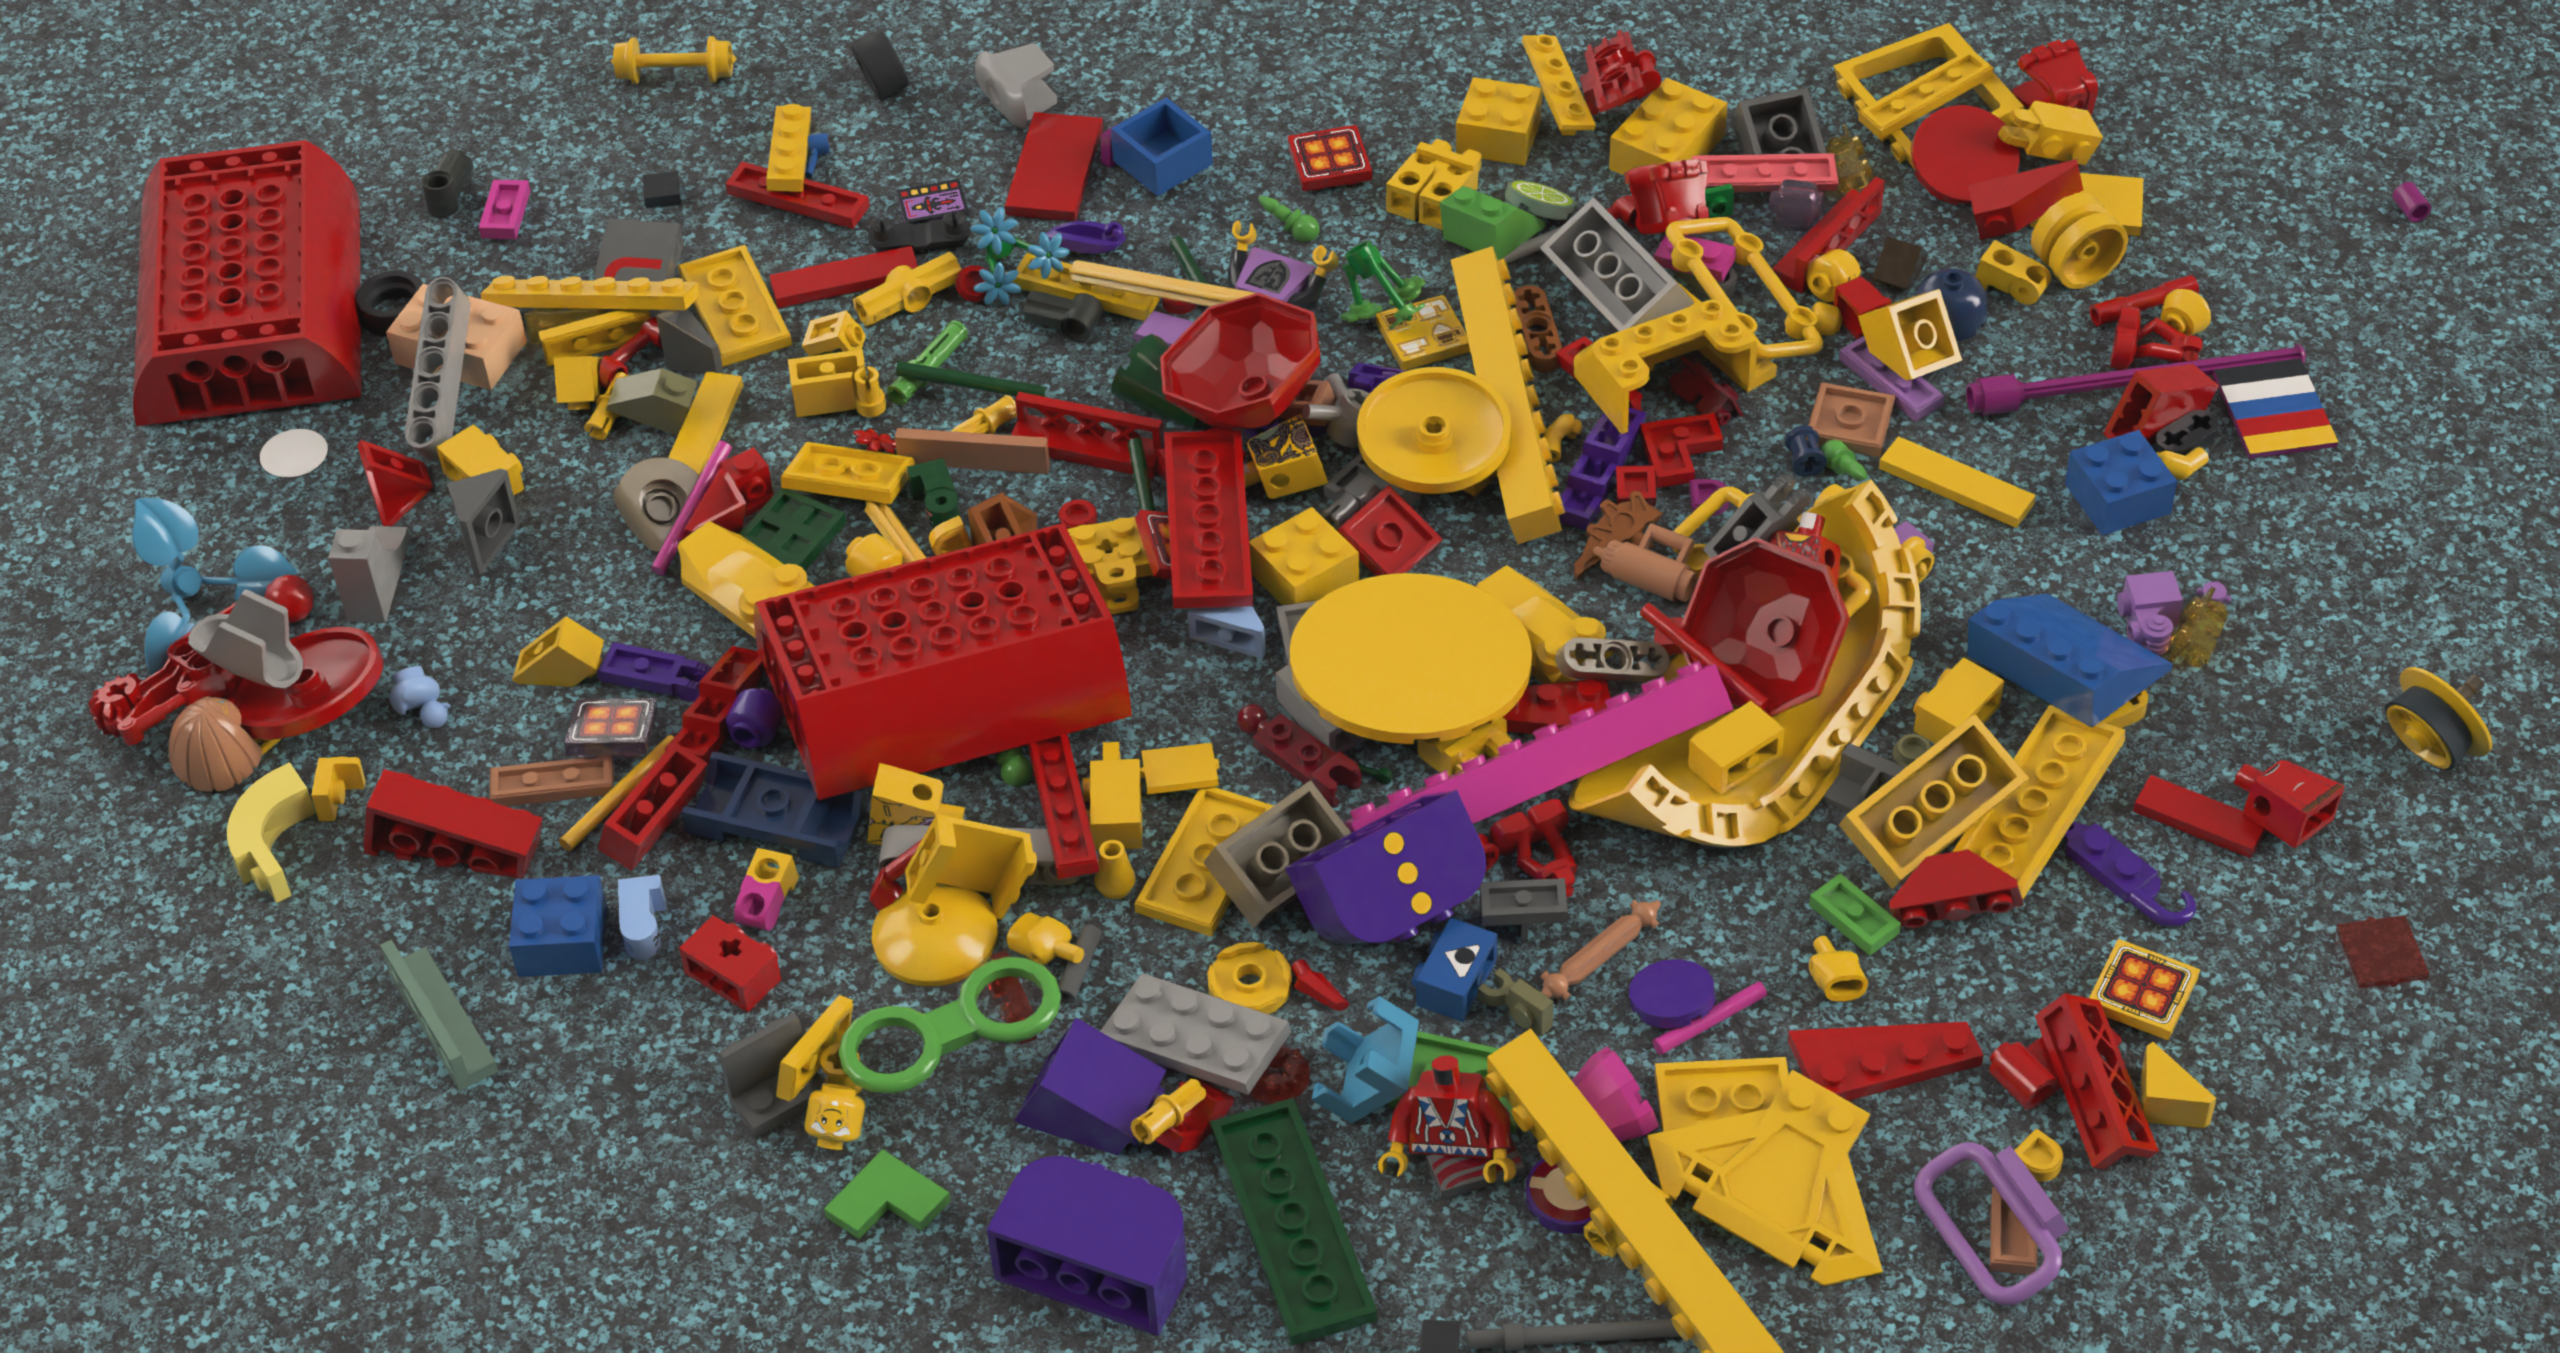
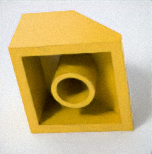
M1940 289L1913 296L1858 316L1869 352L1906 381L1962 361Z

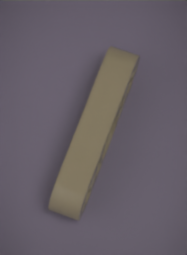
M1579 637L1567 641L1558 649L1555 657L1558 669L1569 678L1648 682L1659 678L1668 670L1670 663L1667 651L1655 642ZM1575 651V656L1578 658H1588L1592 654L1593 656L1592 659H1586L1578 665L1577 660L1570 658L1569 654ZM1605 651H1612L1619 656L1621 661L1620 669H1613L1607 665L1604 659ZM1646 655L1649 662L1655 663V667L1652 669L1647 662H1637L1633 665V661H1640Z

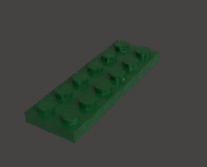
M1294 1098L1210 1121L1212 1137L1290 1345L1293 1346L1378 1321L1376 1306Z

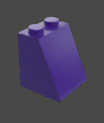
M1075 1018L1049 1053L1014 1121L1020 1125L1118 1156L1128 1143L1134 1146L1138 1143V1140L1132 1133L1131 1122L1145 1113L1147 1109L1149 1110L1154 1105L1156 1098L1163 1095L1165 1089L1159 1086L1166 1070L1080 1019Z

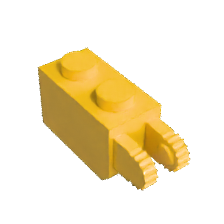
M2034 101L2028 110L2013 109L2009 118L2018 127L2004 125L1998 132L2001 140L2010 145L2023 147L2027 155L2065 162L2077 159L2078 164L2082 165L2087 164L2103 139L2088 110Z

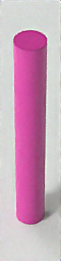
M1757 981L1713 1006L1709 1014L1702 1019L1699 1015L1691 1019L1690 1025L1682 1028H1673L1652 1041L1654 1049L1659 1055H1663L1767 996L1764 985Z

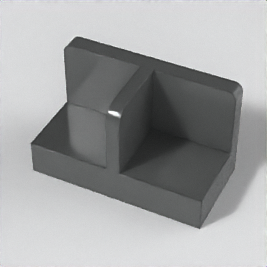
M1849 743L1841 753L1839 775L1825 793L1824 801L1849 813L1905 769V767Z
M1565 878L1482 882L1480 885V919H1482V926L1520 924L1521 942L1528 941V924L1568 922Z

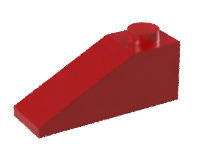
M2077 159L1968 185L1980 240L2017 232L2041 217L2052 205L2061 199L2084 190Z

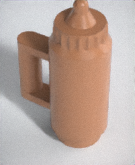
M1651 523L1639 546L1630 542L1622 543L1612 540L1604 548L1597 546L1593 549V553L1601 559L1600 568L1604 572L1611 574L1614 579L1673 602L1678 600L1686 602L1695 589L1697 573L1691 571L1690 566L1686 564L1695 544V540ZM1652 541L1680 551L1677 559L1674 560L1648 550Z

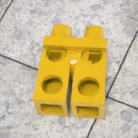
M1436 139L1431 145L1420 142L1416 147V153H1413L1386 183V212L1413 221L1419 216V223L1443 230L1440 202L1463 185L1474 190L1478 189L1481 153L1471 149L1464 151L1462 155L1452 152V146L1440 139Z

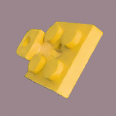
M1135 517L1118 518L1114 521L1080 525L1076 528L1067 529L1111 615L1138 609L1140 600L1136 584L1137 578L1150 576L1153 573ZM1117 598L1126 599L1124 602H1114Z

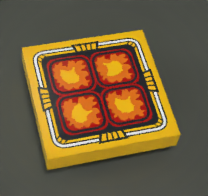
M2118 939L2089 998L2100 1000L2106 1017L2169 1041L2198 980L2200 969Z

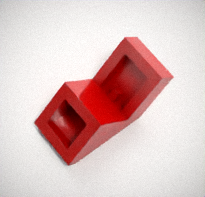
M1197 1079L1201 1087L1206 1090V1097L1184 1114V1120L1179 1126L1170 1127L1165 1130L1155 1141L1177 1153L1198 1149L1211 1133L1210 1121L1223 1118L1233 1106L1235 1098L1205 1081ZM1187 1081L1181 1082L1178 1088L1184 1085Z

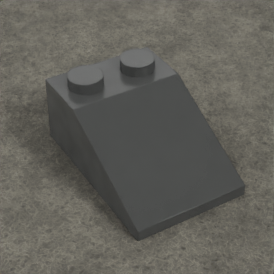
M1807 87L1739 101L1731 116L1743 155L1827 153ZM1821 191L1762 192L1766 202L1769 203Z

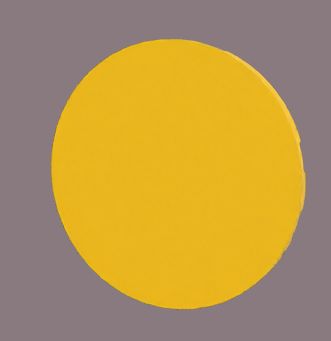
M1402 573L1380 575L1352 582L1328 593L1314 603L1300 618L1294 629L1289 648V662L1292 681L1296 690L1304 701H1309L1319 710V716L1361 737L1389 743L1414 744V739L1438 738L1439 742L1470 735L1473 728L1487 722L1493 724L1506 715L1517 704L1528 686L1531 675L1532 650L1528 633L1516 614L1507 605L1488 592L1471 584L1443 576Z

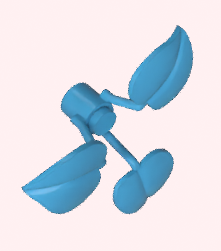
M136 499L132 527L134 549L138 556L146 563L155 566H166L169 564L161 574L160 583L163 590L172 595L171 601L176 602L182 614L181 618L174 612L165 611L158 614L151 621L145 636V660L150 676L164 667L169 658L167 655L169 646L192 631V628L196 625L195 623H188L190 613L182 600L183 597L195 595L199 591L201 584L236 585V602L244 590H249L264 597L267 586L275 578L285 574L297 575L296 569L277 550L268 546L255 545L245 548L236 557L233 564L236 578L201 576L195 568L181 565L184 561L182 552L192 549L198 541L197 524L191 514L181 506L164 499Z

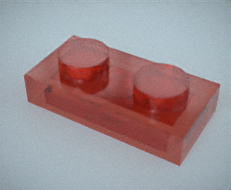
M1007 950L990 955L992 961L1009 957ZM1008 976L999 978L988 984L993 998L1001 997L1004 1005L1000 1006V1011L1004 1023L1023 1021L1034 1014L1018 977ZM1037 1035L1031 1039L1020 1041V1043L1024 1044L1037 1040Z

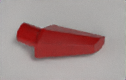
M1304 959L1297 960L1292 964L1291 970L1297 978L1294 985L1295 989L1334 1010L1342 1011L1348 1008L1349 1002L1325 978L1323 973L1312 971Z

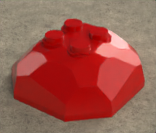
M1255 293L1208 307L1160 357L1162 390L1165 399L1204 423L1218 428L1254 429L1268 425L1294 402L1319 367L1320 346L1314 312L1262 293Z
M1754 537L1705 561L1680 627L1767 697L1770 701L1763 711L1772 718L1822 694L1850 617L1828 565ZM1682 650L1687 664L1696 662ZM1724 684L1732 704L1742 707L1747 703Z

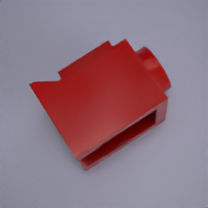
M1862 276L1835 287L1834 306L1838 307L1841 311L1842 324L1857 340L1864 336L1858 316L1892 303L1890 298L1884 297Z

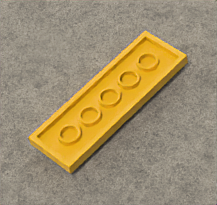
M2049 705L2014 757V761L2029 779L2020 789L1968 829L1952 852L1969 849L2017 879L2022 898L2024 899L2125 742V729L2104 722H2099L2091 728L2057 707Z

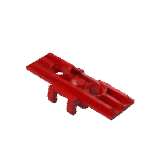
M1622 30L1616 32V37L1610 40L1605 37L1601 39L1602 44L1594 48L1591 44L1586 46L1587 51L1584 54L1589 72L1580 76L1586 104L1592 115L1607 111L1617 105L1620 107L1632 100H1640L1658 89L1661 85L1660 73L1654 68L1656 65L1654 54L1649 50L1635 53L1628 31L1623 33Z

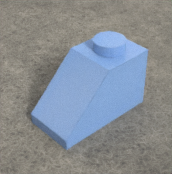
M1253 606L1189 608L1188 624L1190 639L1261 659L1265 656L1264 625Z

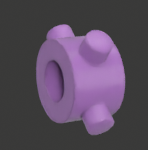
M2218 581L2208 582L2203 586V589L2197 588L2196 595L2201 596V604L2208 610L2220 609L2224 603L2229 604L2231 601V596L2226 595L2227 590L2225 586Z

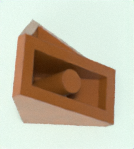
M1003 492L967 509L973 546L1037 530L1038 514L1004 495Z

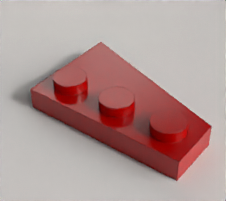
M1585 679L1527 686L1517 704L1503 716L1507 720V731L1533 734L1534 731L1556 723L1559 729L1571 723L1569 716L1590 707H1592L1594 713L1607 708L1605 700L1611 698L1607 681Z

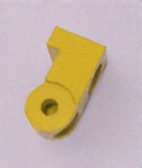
M1996 240L1993 241L1980 259L1975 275L1985 291L1991 285L2007 294L2010 293L2015 300L2025 305L2036 303L2051 282V274L2043 264Z

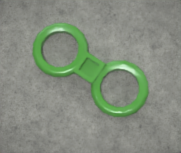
M1004 957L988 961L972 971L961 986L958 1000L922 1014L909 1007L886 1006L870 1010L854 1020L842 1035L838 1053L842 1070L855 1085L871 1092L893 1094L910 1090L930 1077L939 1065L942 1055L978 1041L980 1036L992 1042L1015 1043L1031 1039L1047 1029L1059 1011L1061 992L1057 980L1045 966L1030 959ZM1008 976L1023 977L1034 982L1040 988L1043 994L1042 1004L1033 1015L1023 1021L1014 1023L995 1022L986 1018L976 1005L978 995L983 988L999 978ZM904 1026L915 1031L923 1039V1054L914 1065L904 1071L892 1074L876 1073L866 1068L857 1058L860 1043L868 1034L878 1028Z

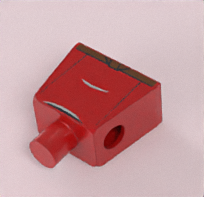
M2280 760L2265 772L2246 763L2240 768L2234 780L2235 786L2249 793L2244 807L2245 815L2293 848L2298 847L2334 820L2345 788L2344 785L2285 760Z

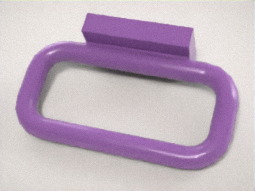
M1973 1142L1959 1143L1932 1159L1919 1171L1914 1181V1194L1918 1204L1978 1289L1991 1302L2002 1306L2016 1305L2045 1288L2058 1276L2062 1266V1251L2056 1239L2069 1231V1228L2061 1213L2011 1145L1994 1156L1982 1145ZM1965 1160L1975 1161L1981 1167L2044 1255V1262L2038 1270L2011 1287H2002L1994 1280L1932 1192V1185L1938 1177Z

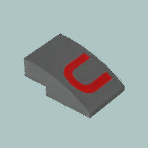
M609 218L598 256L594 281L602 277H613L615 281H629L634 278L644 277L654 282L677 278L676 266L684 246L680 223ZM590 309L589 318L621 309ZM649 310L650 317H656V315L667 310Z

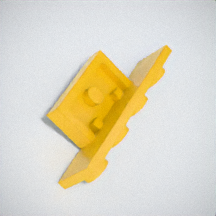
M1545 34L1523 35V46L1541 84L1542 92L1561 135L1575 136L1576 130H1594L1596 124L1556 36Z

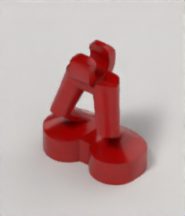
M2121 306L2115 329L2109 369L2126 370L2134 359L2152 357L2170 363L2198 360V353L2201 351L2203 344L2200 337L2186 336V334L2179 332L2158 317L2140 329V309ZM2151 332H2155L2171 345L2152 342L2137 347V342Z
M1551 799L1535 805L1527 811V815L1523 812H1518L1507 816L1491 826L1489 838L1499 848L1500 855L1509 856L1517 853V868L1535 880L1565 878L1566 898L1574 894V889L1571 885L1575 883L1574 874L1576 873L1577 865L1567 842L1561 836V833L1568 825L1569 818L1568 812L1559 799ZM1537 841H1547L1554 852L1555 860L1546 865L1531 858V844Z

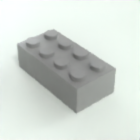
M1594 197L1540 247L1557 268L1618 332L1690 307L1694 303L1682 287Z

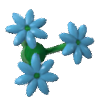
M1003 207L997 208L993 218L985 210H980L979 215L984 224L972 225L970 230L973 233L982 235L977 248H984L987 252L985 260L989 264L990 272L981 269L979 274L986 282L974 286L976 292H987L984 299L986 305H990L997 296L1004 305H1008L1009 296L1007 292L1019 293L1022 290L1019 285L1012 283L1019 274L1018 270H1012L1004 274L1003 264L1001 262L996 263L997 259L1009 256L1014 247L1026 250L1036 256L1030 262L1028 268L1034 270L1041 267V277L1043 279L1048 278L1051 267L1058 272L1063 271V265L1058 258L1069 255L1070 250L1059 247L1062 241L1060 233L1056 234L1050 241L1047 234L1041 232L1039 235L1040 246L1033 245L1007 232L1014 228L1018 222L1015 219L1003 221Z

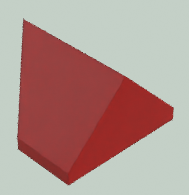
M360 440L357 448L382 526L392 527L433 488L425 463Z
M720 467L684 528L683 539L708 521L737 534H740L742 531L746 501L727 470Z

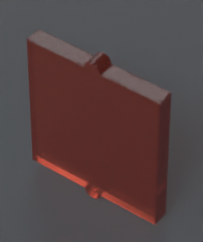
M2405 915L2380 919L2369 916L2365 921L2337 924L2336 932L2359 988L2388 984L2391 987H2397L2398 983L2428 979V969Z

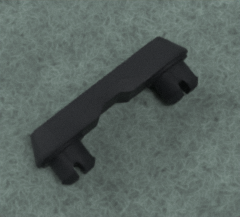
M956 211V214L948 212L943 216V220H931L925 224L917 225L911 223L894 224L891 219L885 217L884 221L877 218L871 223L870 227L872 230L868 233V241L878 252L912 246L913 251L956 248L963 246L967 242L972 231L970 230L971 224L966 220V215L960 211Z

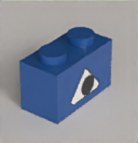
M1450 917L1443 932L1437 931L1433 936L1427 961L1425 963L1420 962L1413 974L1412 986L1416 987V1006L1464 1022L1477 998V988L1485 983L1497 961V933Z

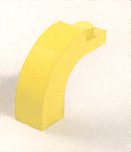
M290 762L264 775L242 794L231 812L227 826L228 845L243 884L254 880L258 889L261 892L267 889L276 903L292 895L284 872L271 853L272 845L277 837L287 828L316 814L308 789Z

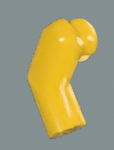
M1573 414L1560 415L1543 433V437H1546L1552 454V459L1546 462L1554 463L1560 460L1561 441L1565 436L1574 439L1577 434L1581 433L1582 422L1579 419H1575Z
M2196 447L2185 456L2171 451L2157 452V455L2176 480L2188 478L2209 461L2207 452L2200 447Z

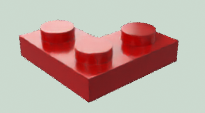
M1715 413L1640 423L1639 435L1649 466H1655L1657 488L1688 484L1689 480H1695V470L1690 455L1723 450V437Z

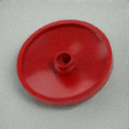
M332 627L308 632L290 639L291 644L299 651L303 659V670L299 679L293 685L284 689H278L241 677L235 682L233 691L228 694L227 700L235 704L241 714V728L255 739H282L312 731L349 711L372 690L382 673L383 656L374 638L361 629Z

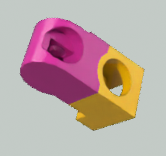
M757 848L740 887L741 891L735 904L734 920L736 924L770 931L775 926L788 890L793 891L799 879L792 855ZM767 863H775L779 866V869L769 867Z

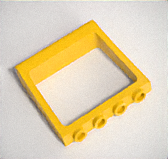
M1947 23L1833 65L1838 80L1836 85L1846 100L1850 97L1854 98V107L1859 114L1860 110L1876 102L1859 82L1860 79L1932 58L1943 57L1950 61L1972 48L1953 26ZM1993 72V77L1973 89L1991 108L1992 114L2009 127H2018L2010 120L2009 116L2013 109H2024V106ZM1901 129L1880 140L1883 142L1889 139L1892 143L1890 149L1897 161L1902 163L1907 160L1915 170L1911 156L1912 142Z

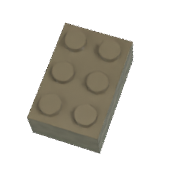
M1310 780L1215 846L1203 863L1253 929H1255L1298 898L1285 867L1351 832Z

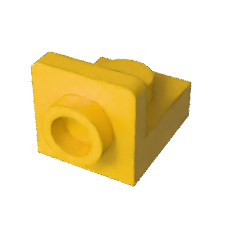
M846 310L811 320L802 348L809 357L824 352H832L838 348L843 352L859 350L863 347L865 333L862 327L855 322Z
M343 756L318 758L311 796L319 821L336 820L338 805L344 804L345 790L365 788L366 780L359 758Z

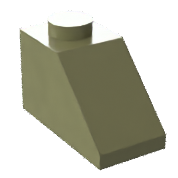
M662 368L617 378L606 410L678 435L689 409L697 381Z

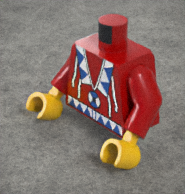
M1444 1055L1434 1059L1432 1071L1427 1070L1423 1072L1418 1084L1408 1087V1092L1403 1094L1394 1108L1387 1140L1392 1143L1390 1151L1383 1154L1379 1159L1378 1169L1380 1173L1383 1174L1386 1171L1388 1157L1396 1158L1400 1164L1397 1177L1407 1170L1408 1158L1403 1153L1404 1145L1409 1146V1153L1476 1158H1491L1493 1154V1160L1488 1161L1483 1169L1485 1180L1488 1183L1496 1181L1497 1174L1495 1170L1497 1164L1501 1165L1504 1170V1181L1512 1180L1516 1174V1166L1507 1157V1151L1511 1150L1510 1113L1508 1109L1496 1097L1493 1091L1488 1090L1485 1078L1479 1073L1460 1072L1457 1058Z

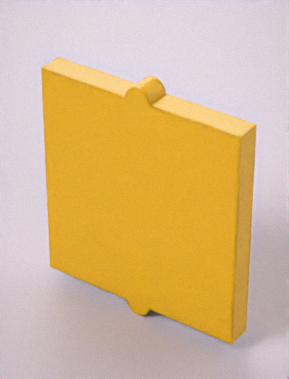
M1212 743L1141 751L1143 767L1140 768L1141 778H1145L1147 794L1219 786L1217 769L1220 768L1219 759L1214 758Z

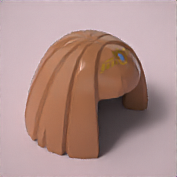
M204 697L187 706L176 718L168 743L169 761L176 776L183 783L186 782L189 787L193 786L196 790L212 792L213 788L218 792L228 790L234 787V783L238 785L242 783V778L247 779L254 772L253 767L257 768L261 760L262 750L257 742L241 728L242 717L235 704L223 698Z

